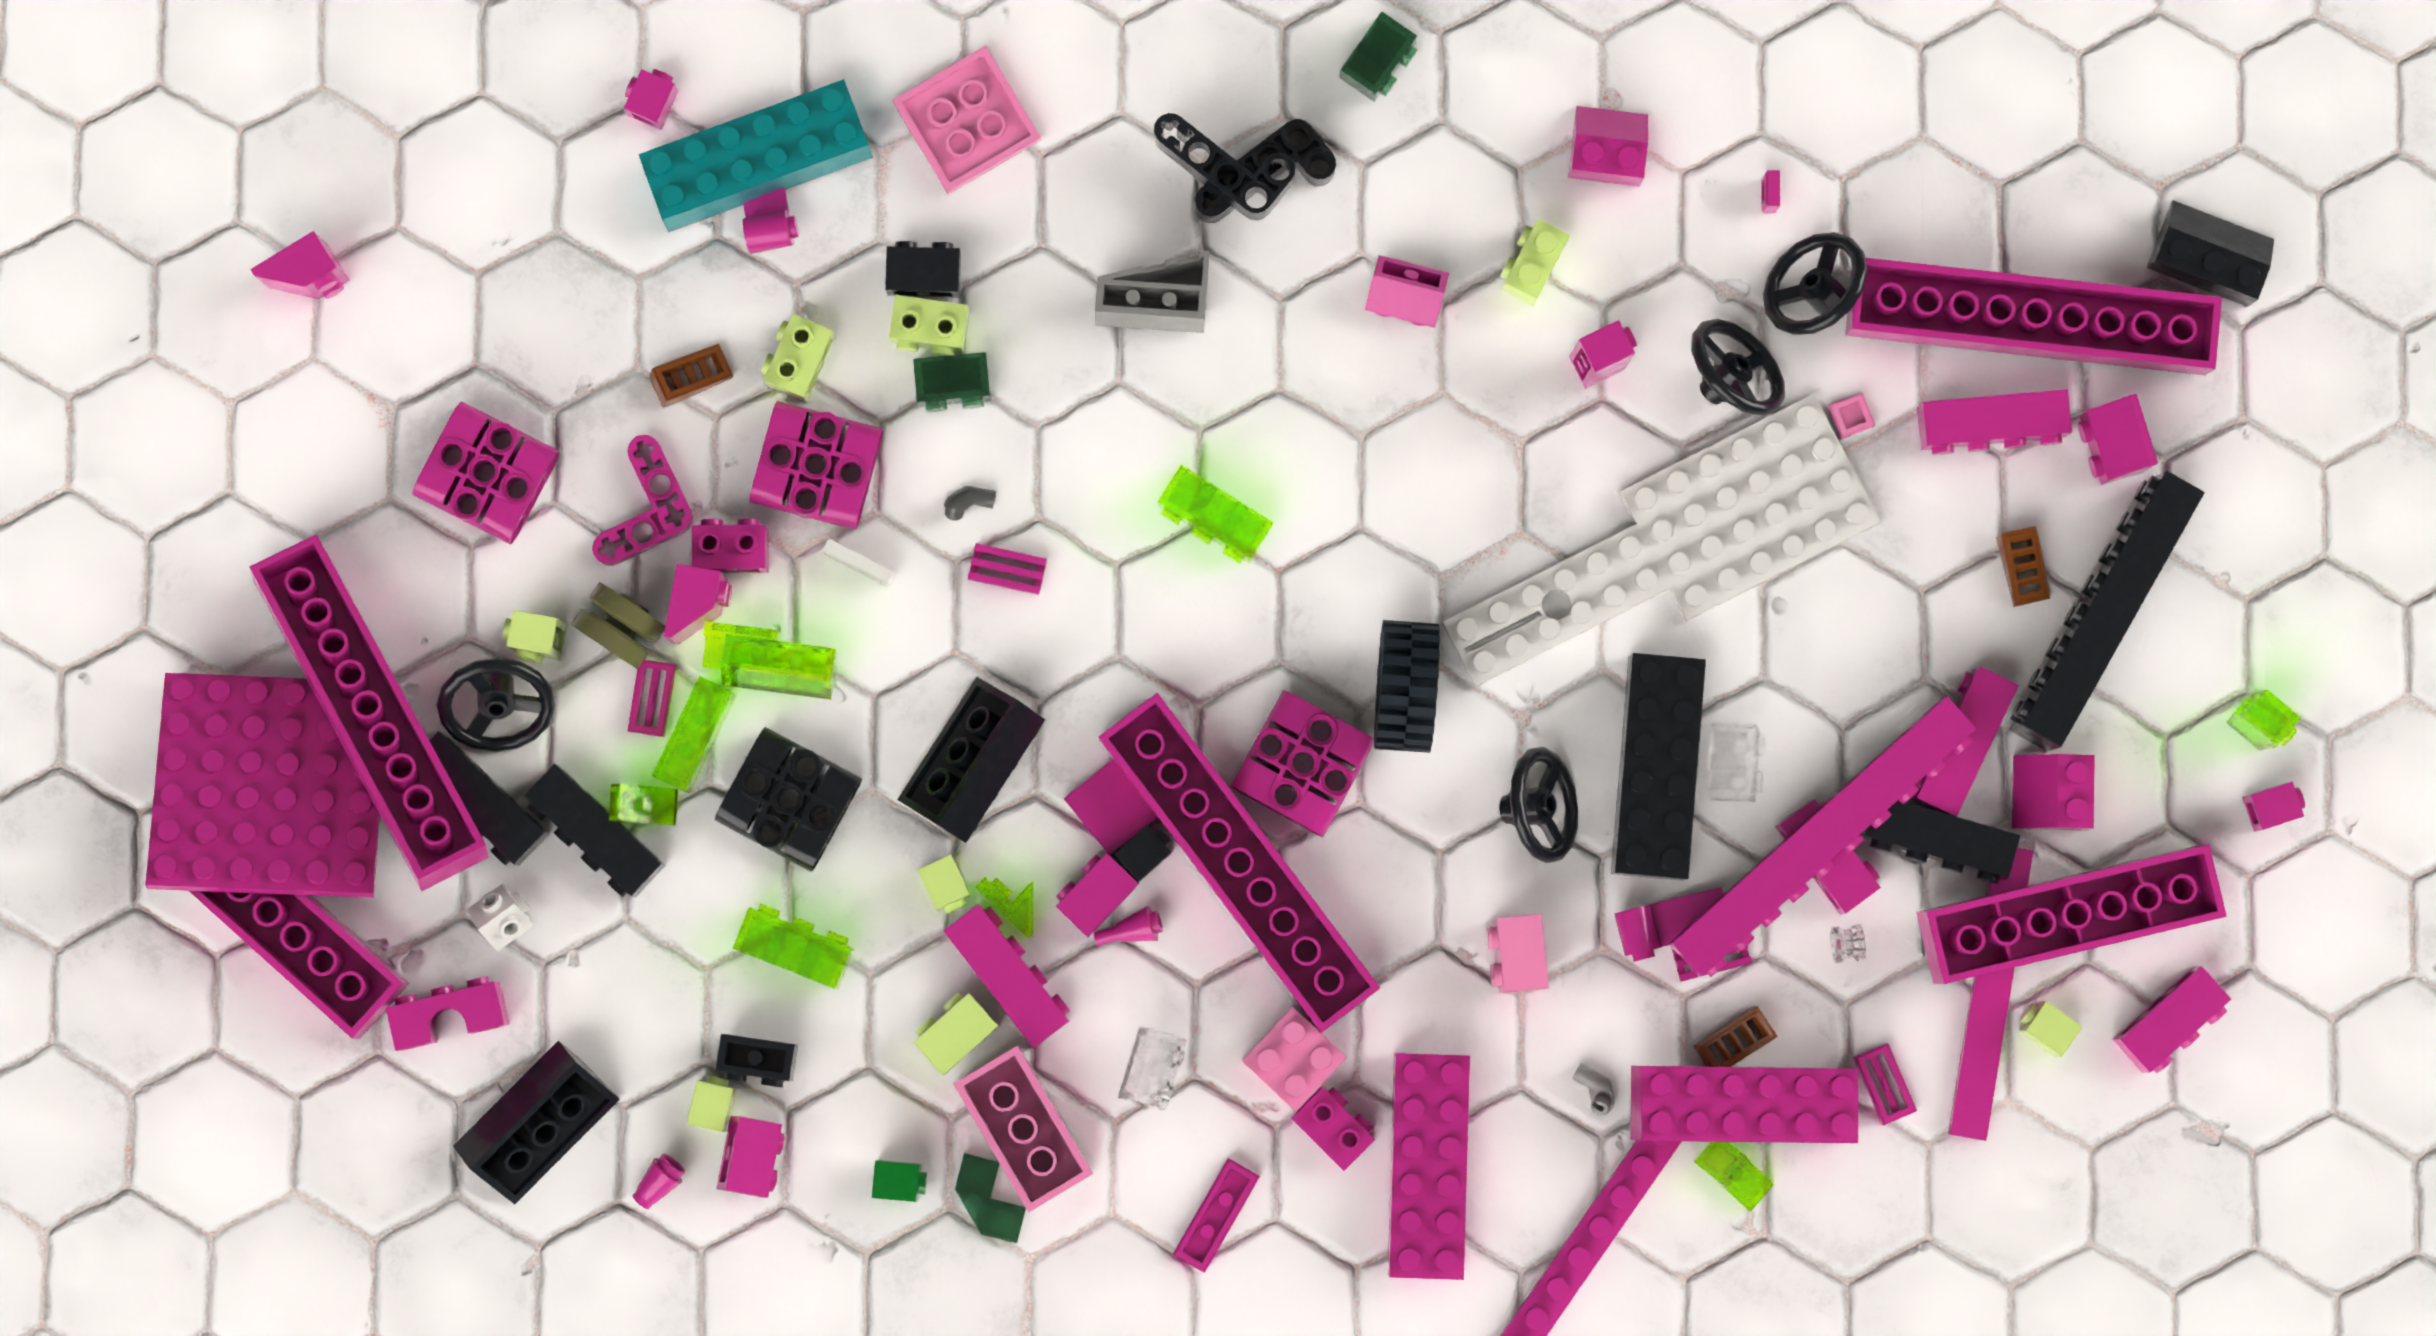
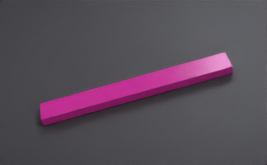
M2017 848L2009 878L2006 880L1999 879L1998 884L1989 883L1987 895L2028 886L2033 850ZM2014 968L1973 977L1948 1129L1949 1135L1983 1141L1987 1140Z

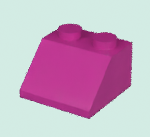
M1576 106L1568 178L1640 187L1645 175L1648 149V114Z
M314 231L250 269L253 275L270 289L314 299H321L322 297H325V299L332 298L342 292L345 288L343 285L350 281L328 244Z
M2137 393L2090 409L2080 415L2081 422H2078L2079 435L2083 443L2088 442L2092 455L2088 458L2089 467L2093 477H2098L2101 485L2141 474L2158 464Z
M681 564L676 565L663 637L673 644H681L722 615L723 606L729 607L732 585H729L728 579L721 571Z
M2014 755L2012 829L2076 831L2094 829L2095 755Z

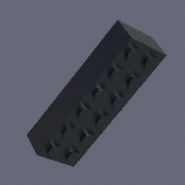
M1632 653L1628 656L1611 875L1677 881L1689 879L1706 659Z

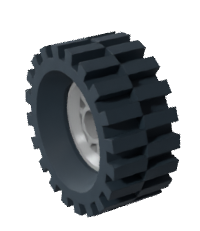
M1383 620L1377 668L1374 720L1375 749L1431 752L1439 678V624Z

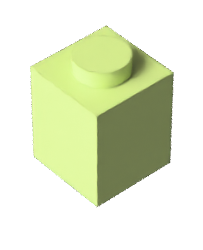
M948 855L918 869L937 911L945 909L946 914H949L967 905L964 899L970 897L971 894L952 855Z
M2039 1001L2037 1005L2031 1003L2021 1016L2020 1021L2023 1025L2019 1032L2052 1056L2062 1057L2082 1029V1026L2047 1001Z
M707 1075L706 1081L697 1080L687 1124L726 1132L737 1088L728 1087L729 1080L717 1076Z

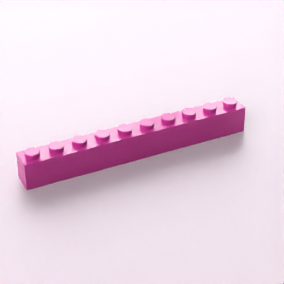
M1948 696L1941 698L1677 935L1669 945L1698 977H1702L1706 973L1710 977L1715 975L1727 964L1723 958L1733 948L1737 952L1744 949L1754 939V936L1751 934L1754 929L1761 923L1765 928L1768 927L1782 914L1778 908L1784 902L1790 899L1794 903L1810 889L1806 883L1814 875L1817 874L1822 878L1837 865L1833 860L1834 857L1843 849L1847 853L1854 850L1864 840L1860 835L1870 825L1876 829L1892 815L1888 809L1899 800L1904 804L1919 791L1916 784L1924 776L1931 780L1946 767V764L1943 762L1944 758L1952 751L1957 755L1964 751L1974 741L1970 735L1977 728Z

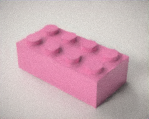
M1019 1046L1012 1048L953 1083L1028 1213L1093 1175L1092 1169Z

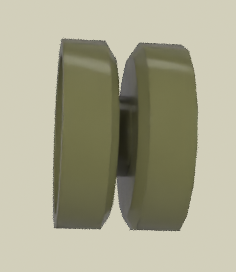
M599 582L589 598L593 605L606 613L604 617L600 618L588 609H580L570 625L625 662L639 669L648 656V652L645 647L632 639L633 635L636 633L649 642H657L665 631V625L649 615L648 609L622 592L618 594Z

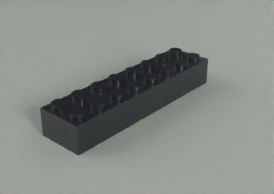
M2167 470L2156 477L2152 475L2148 481L2144 480L2133 498L2138 501L2136 506L2130 513L2128 511L2125 512L2116 527V530L2120 532L2118 538L2113 544L2108 543L2098 559V562L2102 563L2100 570L2095 575L2091 574L2087 578L2080 593L2085 595L2083 600L2077 607L2073 605L2063 621V625L2067 626L2066 630L2060 638L2055 637L2045 653V656L2049 658L2048 662L2042 669L2038 668L2029 680L2027 687L2031 689V692L2024 701L2019 700L2011 712L2009 719L2014 721L2009 729L2011 732L2046 752L2062 747L2205 493L2204 491Z

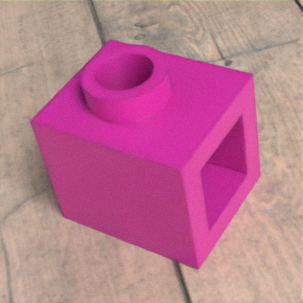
M641 69L638 78L633 76L626 88L625 97H628L624 106L626 114L631 118L661 130L679 92L675 83L672 82L673 77L657 69H653L652 73Z
M2293 782L2284 783L2242 797L2254 832L2304 817L2302 809L2305 808V800L2301 790L2298 787L2295 788Z

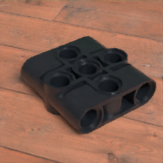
M765 726L722 801L714 820L802 868L813 872L862 782V778ZM793 747L796 748L792 756L790 757L789 761L787 762L783 772L781 773V775H779ZM804 757L813 758L816 763L815 771L808 777L800 776L796 769L797 763ZM827 765L830 766L829 769L827 770L825 776L823 777V779H822V781H821L819 787L817 788L815 794H813V792H814V790H815V788H816L818 782L820 781V779H821V777H822V775H823V773H824V771H825V769H826V766H827ZM754 772L763 773L766 779L765 786L758 792H752L747 787V779ZM788 789L795 790L798 795L797 804L791 809H783L779 804L780 794ZM762 805H764V807L762 808V810H761V812H760L758 818L756 819V821H755V823H754V825H753V827H752V829H751L750 834L747 833V831H748L749 828L751 827V825H752L754 819L756 818V816H757V814H758L760 808L762 807ZM818 807H827L831 815L830 821L822 827L815 826L811 821L812 812ZM768 822H776L780 827V835L773 842L765 841L761 834L762 827ZM796 823H798V825H797V827H796V829H795L793 835L791 836V838H790V840H789V842H788V844H787V846H786L784 852L781 851V849L783 848V846H784V844L786 843L787 839L789 838V836H790V834H791L793 828L795 827Z

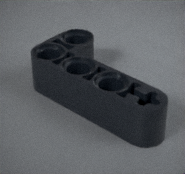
M1167 113L1160 116L1154 124L1156 146L1250 220L1258 221L1268 216L1294 183L1295 163L1290 156L1284 153L1271 154L1253 174L1181 116ZM1173 128L1177 129L1178 139L1174 136H1169L1167 139L1164 138V129L1171 131ZM1180 141H1182V142L1184 143V146H1183V149H1182L1181 152H1180ZM1197 148L1204 149L1209 154V157L1203 163H1195L1189 158L1190 152ZM1281 165L1288 170L1289 175L1283 180H1275L1269 175V170L1273 166ZM1223 171H1231L1235 173L1238 179L1233 185L1225 186L1218 181L1217 177ZM1259 193L1264 196L1266 203L1261 208H1252L1246 203V199L1250 194Z
M1293 119L1287 122L1237 160L1254 174L1261 166L1258 159L1262 154L1284 153L1292 158L1295 167L1305 180L1314 186L1328 184L1333 179L1336 169V159L1331 150L1313 127L1302 119ZM1293 131H1300L1306 135L1307 141L1301 146H1294L1289 143L1287 136ZM1316 159H1321L1328 163L1329 170L1324 174L1318 175L1311 171L1309 164ZM1276 165L1269 170V175L1276 179L1287 169L1284 166ZM1223 171L1218 175L1217 179L1221 184L1230 186L1229 181L1235 176V173ZM1205 185L1196 194L1195 212L1203 222L1216 223L1235 210L1222 198L1218 200L1217 210L1214 211L1211 207L1204 209L1205 198L1208 197L1209 200L1214 201L1219 197ZM1256 193L1250 194V195L1247 197L1246 201H1247L1249 198H1251L1253 195H1255Z

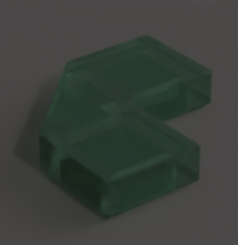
M964 1153L955 1190L982 1235L1017 1244L1026 1207L991 1198L1000 1165L999 1161Z

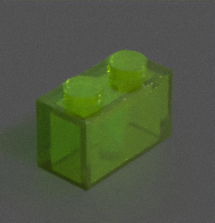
M2268 689L2248 695L2226 723L2256 749L2261 751L2271 747L2275 749L2279 744L2285 746L2297 733L2298 730L2294 726L2301 717Z

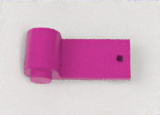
M785 187L743 203L745 218L742 220L743 232L750 254L794 245V238L799 237V229L796 217L790 216Z
M1722 887L1614 913L1624 955H1632L1634 962L1655 957L1654 949L1668 946L1677 935L1724 894Z

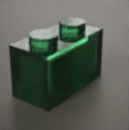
M1381 11L1340 69L1339 78L1373 102L1376 101L1380 94L1386 97L1398 80L1393 76L1400 65L1407 67L1418 52V49L1414 47L1417 35Z
M986 352L913 359L917 404L919 407H925L926 412L948 410L947 405L962 404L963 409L984 407V401H991Z

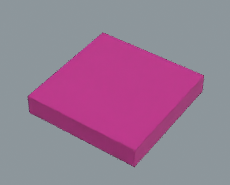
M1114 759L1064 798L1109 856L1125 845L1146 825L1151 824L1157 819V816Z

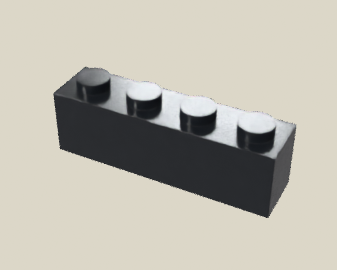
M438 731L429 741L479 833L494 845L490 850L491 853L504 865L511 862L514 865L520 866L549 836V833L445 733Z
M554 763L524 795L531 802L527 809L540 821L544 822L548 818L558 828L553 833L568 847L575 843L584 852L580 858L595 872L600 868L611 877L607 883L620 896L624 897L628 893L636 898L666 866L559 765Z
M1899 800L1888 809L1892 815L1876 829L1870 825L1864 833L1863 838L1870 841L1869 847L1888 853H1891L1892 847L1906 851V858L1921 863H1926L1928 858L1942 862V869L1962 874L1963 868L1978 872L1977 879L1993 884H1998L1999 879L2006 880L2009 878L2021 836L1908 802L1902 804Z

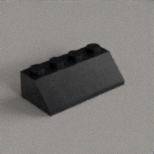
M976 677L897 800L966 843L1046 719L1019 700Z
M558 1040L453 1147L472 1172L515 1205L620 1099L577 1055Z

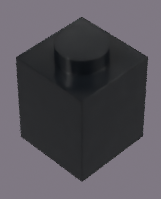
M1146 825L1114 855L1139 883L1172 854L1168 848L1172 841L1158 826L1152 830Z

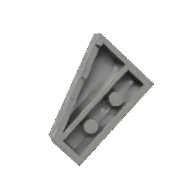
M1210 250L1198 252V255L1188 258L1165 260V263L1146 268L1140 266L1098 276L1095 326L1204 333Z

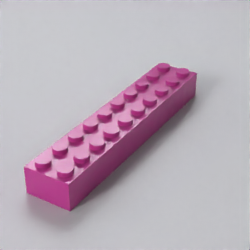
M1866 258L1868 272L1863 292L1851 311L1847 313L1845 336L2206 376L2216 369L2222 297Z
M317 534L249 566L257 589L421 892L489 858L487 846Z
M1158 693L1098 737L1101 744L1320 1033L1324 1032L1380 989V986Z

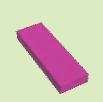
M1227 1158L1173 1255L1205 1273L1260 1176Z

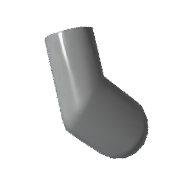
M1580 1063L1572 1079L1589 1088L1591 1108L1597 1115L1608 1114L1615 1104L1610 1079Z

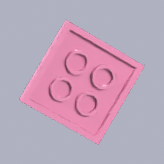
M986 45L892 100L948 195L1041 141V136Z

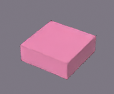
M1863 392L1827 406L1840 440L1876 426Z

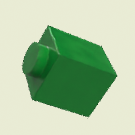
M876 1160L871 1198L917 1202L918 1195H925L927 1172H921L922 1164Z

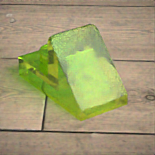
M611 784L609 821H618L624 824L676 825L678 789Z
M984 877L975 888L1030 939L1034 935V882L1032 881L1011 902L1007 897L1012 892L997 877L992 882Z
M1711 1142L1694 1161L1696 1165L1750 1212L1775 1185L1750 1162L1746 1155L1729 1142Z

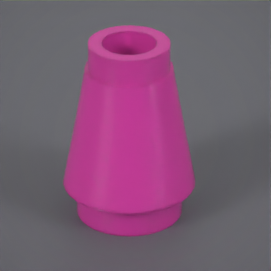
M665 1153L659 1159L654 1158L636 1191L633 1193V1199L640 1206L649 1210L652 1205L656 1204L682 1183L681 1177L685 1174L684 1168L674 1158Z

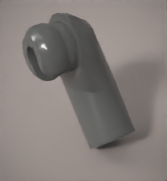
M963 486L946 498L944 514L948 519L957 521L963 518L964 511L972 505L993 509L997 491L974 486Z

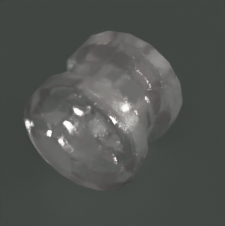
M1861 924L1853 925L1850 929H1842L1840 926L1831 927L1830 944L1834 963L1844 962L1846 958H1854L1856 961L1865 960L1866 943Z

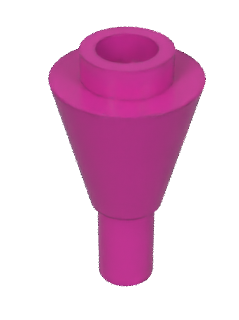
M1146 906L1120 921L1116 926L1094 932V939L1097 946L1119 940L1120 942L1158 941V933L1163 932V925L1158 911L1152 912L1150 907Z

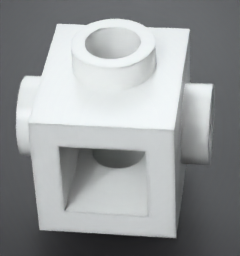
M503 883L493 891L485 894L482 899L467 909L478 931L497 952L533 926L526 913L531 909L527 901L518 891L512 894Z

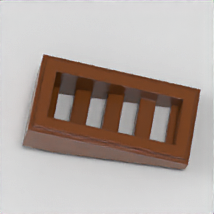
M719 344L654 367L650 372V380L663 408L733 378V374ZM710 357L718 374L713 376L705 359ZM696 363L704 378L698 381L692 367ZM684 370L689 385L684 386L678 371ZM667 376H670L675 390L671 392L665 381Z
M2036 526L1998 535L1996 540L2013 607L2050 599ZM2026 540L2028 547L2016 550L2011 549V543ZM2030 554V562L2014 564L2013 558ZM2030 569L2034 570L2035 576L2017 580L2016 573ZM2037 583L2038 590L2020 594L2019 587Z
M1754 1006L1693 1047L1706 1067H1731L1778 1036L1759 1007ZM1750 1019H1752L1762 1034L1758 1039H1756L1746 1023ZM1738 1027L1749 1042V1045L1745 1048L1733 1031ZM1725 1035L1737 1051L1732 1056L1720 1039ZM1714 1043L1725 1060L1720 1064L1707 1047Z

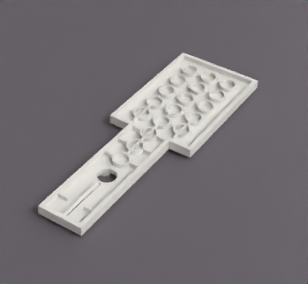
M1812 394L1621 490L1619 494L1635 525L1443 621L1442 625L1474 687H1477L1667 590L1671 592L1684 620L1688 621L1880 524L1881 521L1815 394ZM1560 591L1569 598L1571 607L1569 613L1564 618L1554 619L1544 613L1542 601L1549 592ZM1539 611L1541 616L1537 618V615L1534 613Z

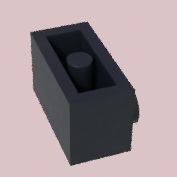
M912 241L895 242V247L887 246L885 279L887 296L960 298V248H953L954 244L949 242H933L932 248L917 247V243Z
M721 1034L715 1071L725 1072L724 1079L746 1082L748 1075L762 1077L761 1085L783 1088L784 1081H793L798 1044Z

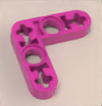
M639 435L632 439L628 445L627 453L653 509L619 524L595 538L592 545L593 555L604 565H618L685 533L692 525V511L659 443L649 435ZM645 443L647 447L654 446V450L650 452V457L655 465H658L661 461L663 463V467L651 469L645 475H643L642 470L649 469L646 461L642 457L636 458L635 454L640 452L639 445ZM657 475H665L670 479V488L665 494L658 495L651 491V480ZM675 494L679 497L678 500H672L675 509L678 512L685 511V516L681 518L682 525L678 527L673 522L667 524L666 519L671 517L668 507L664 504L659 508L657 505L658 502L670 500ZM640 523L649 524L653 530L652 538L646 543L636 542L632 535L633 529ZM625 531L628 542L634 547L628 552L625 544L616 548V556L610 558L607 554L601 555L600 553L605 548L604 541L609 539L613 544L622 541L623 539L619 536V533Z

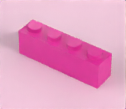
M2068 389L1922 402L1917 407L1921 450L1932 449V455L1954 453V447L1968 446V452L1990 450V444L2004 443L2005 449L2021 448L2026 446V441L2040 440V445L2042 446L2063 443L2062 438L2073 433Z
M1980 666L1974 668L1971 673L1968 671L1964 673L1957 687V691L1961 692L1956 706L1977 728L1970 735L1974 741L1959 755L1952 751L1944 758L1943 762L1946 764V767L1931 780L1924 776L1916 784L1919 791L1911 798L1912 801L1935 811L1958 816L2019 687L2018 684Z
M978 904L946 928L944 932L1031 1046L1036 1048L1069 1022L1065 1015L1070 1012V1009L1058 994L1051 998L1044 989L1043 985L1048 981L1034 964L1028 968L1020 956L1025 951L1014 936L1011 935L1007 939L998 929L1003 922L990 906L984 910Z

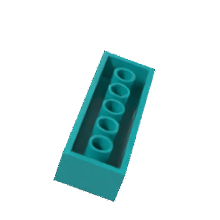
M844 79L638 154L661 219L668 232L740 207L744 202L785 187V189H789L873 158Z

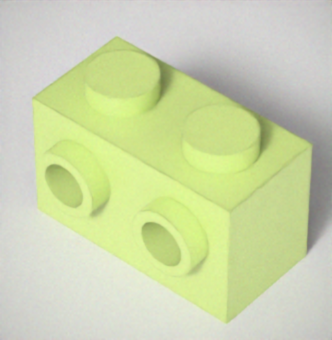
M1537 219L1533 228L1526 225L1517 242V245L1523 247L1517 260L1510 257L1500 275L1506 279L1502 291L1534 307L1570 235L1540 219Z
M895 295L889 333L890 342L897 344V350L916 353L918 352V347L933 349L932 354L940 357L953 358L954 353L963 354L969 316L968 305Z
M792 313L789 322L784 320L777 332L776 341L780 343L775 355L769 353L763 364L761 374L765 375V384L807 402L835 339L833 330Z
M513 610L512 619L506 618L502 638L507 640L506 647L516 652L515 657L520 658L522 661L542 664L543 658L560 661L567 625L555 617Z
M957 993L943 1006L946 1013L935 1022L930 1017L915 1031L919 1037L913 1043L942 1076L948 1073L999 1027L971 993L964 997Z

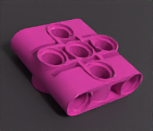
M776 401L753 480L749 499L750 503L796 514L805 519H815L856 530L860 522L881 445L883 428L841 418L830 412H818ZM811 416L810 422H809V424H808L807 432H806V435H805L804 443H802L803 437H804V434H805V430H806V426H807V422H808V417ZM831 422L836 426V431L831 438L821 439L817 436V428L821 423ZM846 425H848V429H847V432H846V435H845V439H844V443H843V446H842V450H841V453H840L839 451H840V447H841V444H842L845 427H846ZM781 447L789 449L791 457L787 463L777 465L772 462V454L776 449ZM814 457H822L826 460V467L819 474H811L807 471V464ZM849 466H857L862 471L860 479L852 484L844 482L842 479L843 471ZM792 478H794V479H793L792 486H791L790 494H789L788 503H787V506H785L786 499H787L788 492H789V488H790V485H791V481H792ZM829 488H831L830 494H829V498H828V501H827V505H826V509H825V514H824V516H823V515H822V512H823V509H824V506H825V502H826V499H827V495H828ZM804 492L816 494V503L810 509L798 507V498Z
M460 402L451 414L414 485L412 494L511 545L518 537L553 471L560 451L517 430L508 423H504L464 402ZM502 432L511 433V444L505 449H496L495 438L498 434ZM452 448H460L462 450V458L459 463L447 465L445 460L446 453ZM485 464L493 465L495 473L492 479L486 482L479 481V469ZM516 481H525L527 484V491L521 498H512L510 495V488ZM470 496L476 497L478 503L476 510L471 514H463L460 507L462 501Z
M1282 690L1230 787L1314 834L1324 837L1374 746V739L1298 696ZM1272 722L1273 724L1279 726L1280 728H1282V729L1288 731L1289 733H1291V734L1297 736L1298 739H1297V740L1294 739L1293 737H1291V736H1289V735L1283 733L1282 731H1280V730H1278V729H1276V728L1270 726L1269 724ZM1324 722L1330 727L1331 735L1327 740L1317 741L1312 737L1310 728L1314 723ZM1267 736L1276 737L1281 743V751L1274 756L1266 755L1260 748L1261 741ZM1327 753L1341 760L1342 762L1354 767L1355 770L1352 771L1344 765L1327 757ZM1298 754L1309 755L1313 760V769L1303 774L1297 772L1293 767L1292 761L1294 757ZM1254 756L1279 770V774L1252 760L1251 757ZM1332 771L1340 772L1345 778V787L1340 791L1330 790L1325 784V777L1328 773ZM1281 786H1289L1295 791L1296 799L1291 805H1280L1275 799V791ZM1310 787L1315 791L1323 794L1324 796L1336 801V805L1312 793L1308 790V788Z

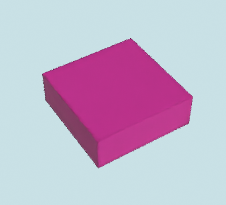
M1767 170L1761 178V211L1763 213H1776L1780 207V170Z

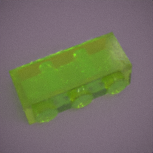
M1180 465L1157 501V506L1162 508L1161 516L1175 525H1179L1181 521L1193 528L1191 534L1208 545L1213 540L1224 547L1223 555L1238 564L1242 560L1249 564L1251 563L1274 525L1269 519Z
M726 634L720 666L722 685L831 700L837 669L836 649Z
M699 676L654 769L652 777L690 794L737 694Z
M761 903L758 910L751 907L748 908L733 949L826 986L839 989L855 949L847 946L849 938L832 931H828L827 936L824 937L812 932L814 924L794 917L791 924L778 918L781 911Z

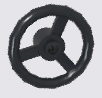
M1837 232L1814 234L1795 243L1778 258L1767 276L1763 292L1765 314L1777 329L1792 335L1815 334L1835 325L1851 311L1863 292L1868 272L1864 251L1853 238ZM1822 248L1817 268L1807 272L1799 285L1779 290L1783 277L1797 260L1813 250ZM1839 249L1846 252L1851 258L1853 273L1847 290L1832 275ZM1806 300L1820 316L1811 320L1796 321L1786 317L1779 309V306Z
M1716 318L1703 321L1697 326L1691 336V353L1698 371L1703 376L1702 382L1699 385L1702 395L1713 404L1727 402L1744 413L1763 416L1776 412L1785 399V381L1778 363L1768 349L1752 333L1730 321ZM1718 333L1729 336L1741 343L1752 354L1747 357L1733 352L1725 354L1708 335ZM1709 357L1714 361V365L1711 364ZM1763 367L1770 382V396L1767 400L1763 401L1756 400L1747 384L1753 377L1752 371Z
M492 658L474 661L456 670L442 685L436 706L441 725L453 739L473 749L499 752L518 749L536 740L551 724L556 704L552 686L539 671L520 661ZM511 675H516L529 682L538 692L539 697L515 694L514 679ZM466 681H469L477 690L479 711L468 728L465 729L454 717L451 704L456 691ZM513 710L539 713L538 717L528 728L514 735L502 737L482 736L493 719H503L509 716Z
M1542 746L1528 749L1516 762L1511 778L1510 792L1500 800V815L1506 824H1512L1516 828L1521 843L1531 856L1544 863H1552L1562 860L1573 847L1578 830L1576 788L1567 766L1558 754ZM1541 761L1547 764L1538 787L1525 789L1529 770L1534 763ZM1557 781L1565 804L1562 833L1559 832L1552 819L1557 809L1556 799L1552 794ZM1530 825L1541 827L1552 848L1541 845L1533 834Z

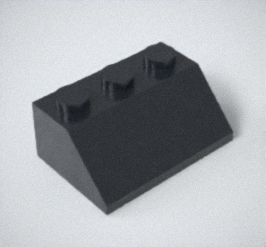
M2172 200L2146 268L2248 307L2256 302L2261 294L2271 267L2274 239Z

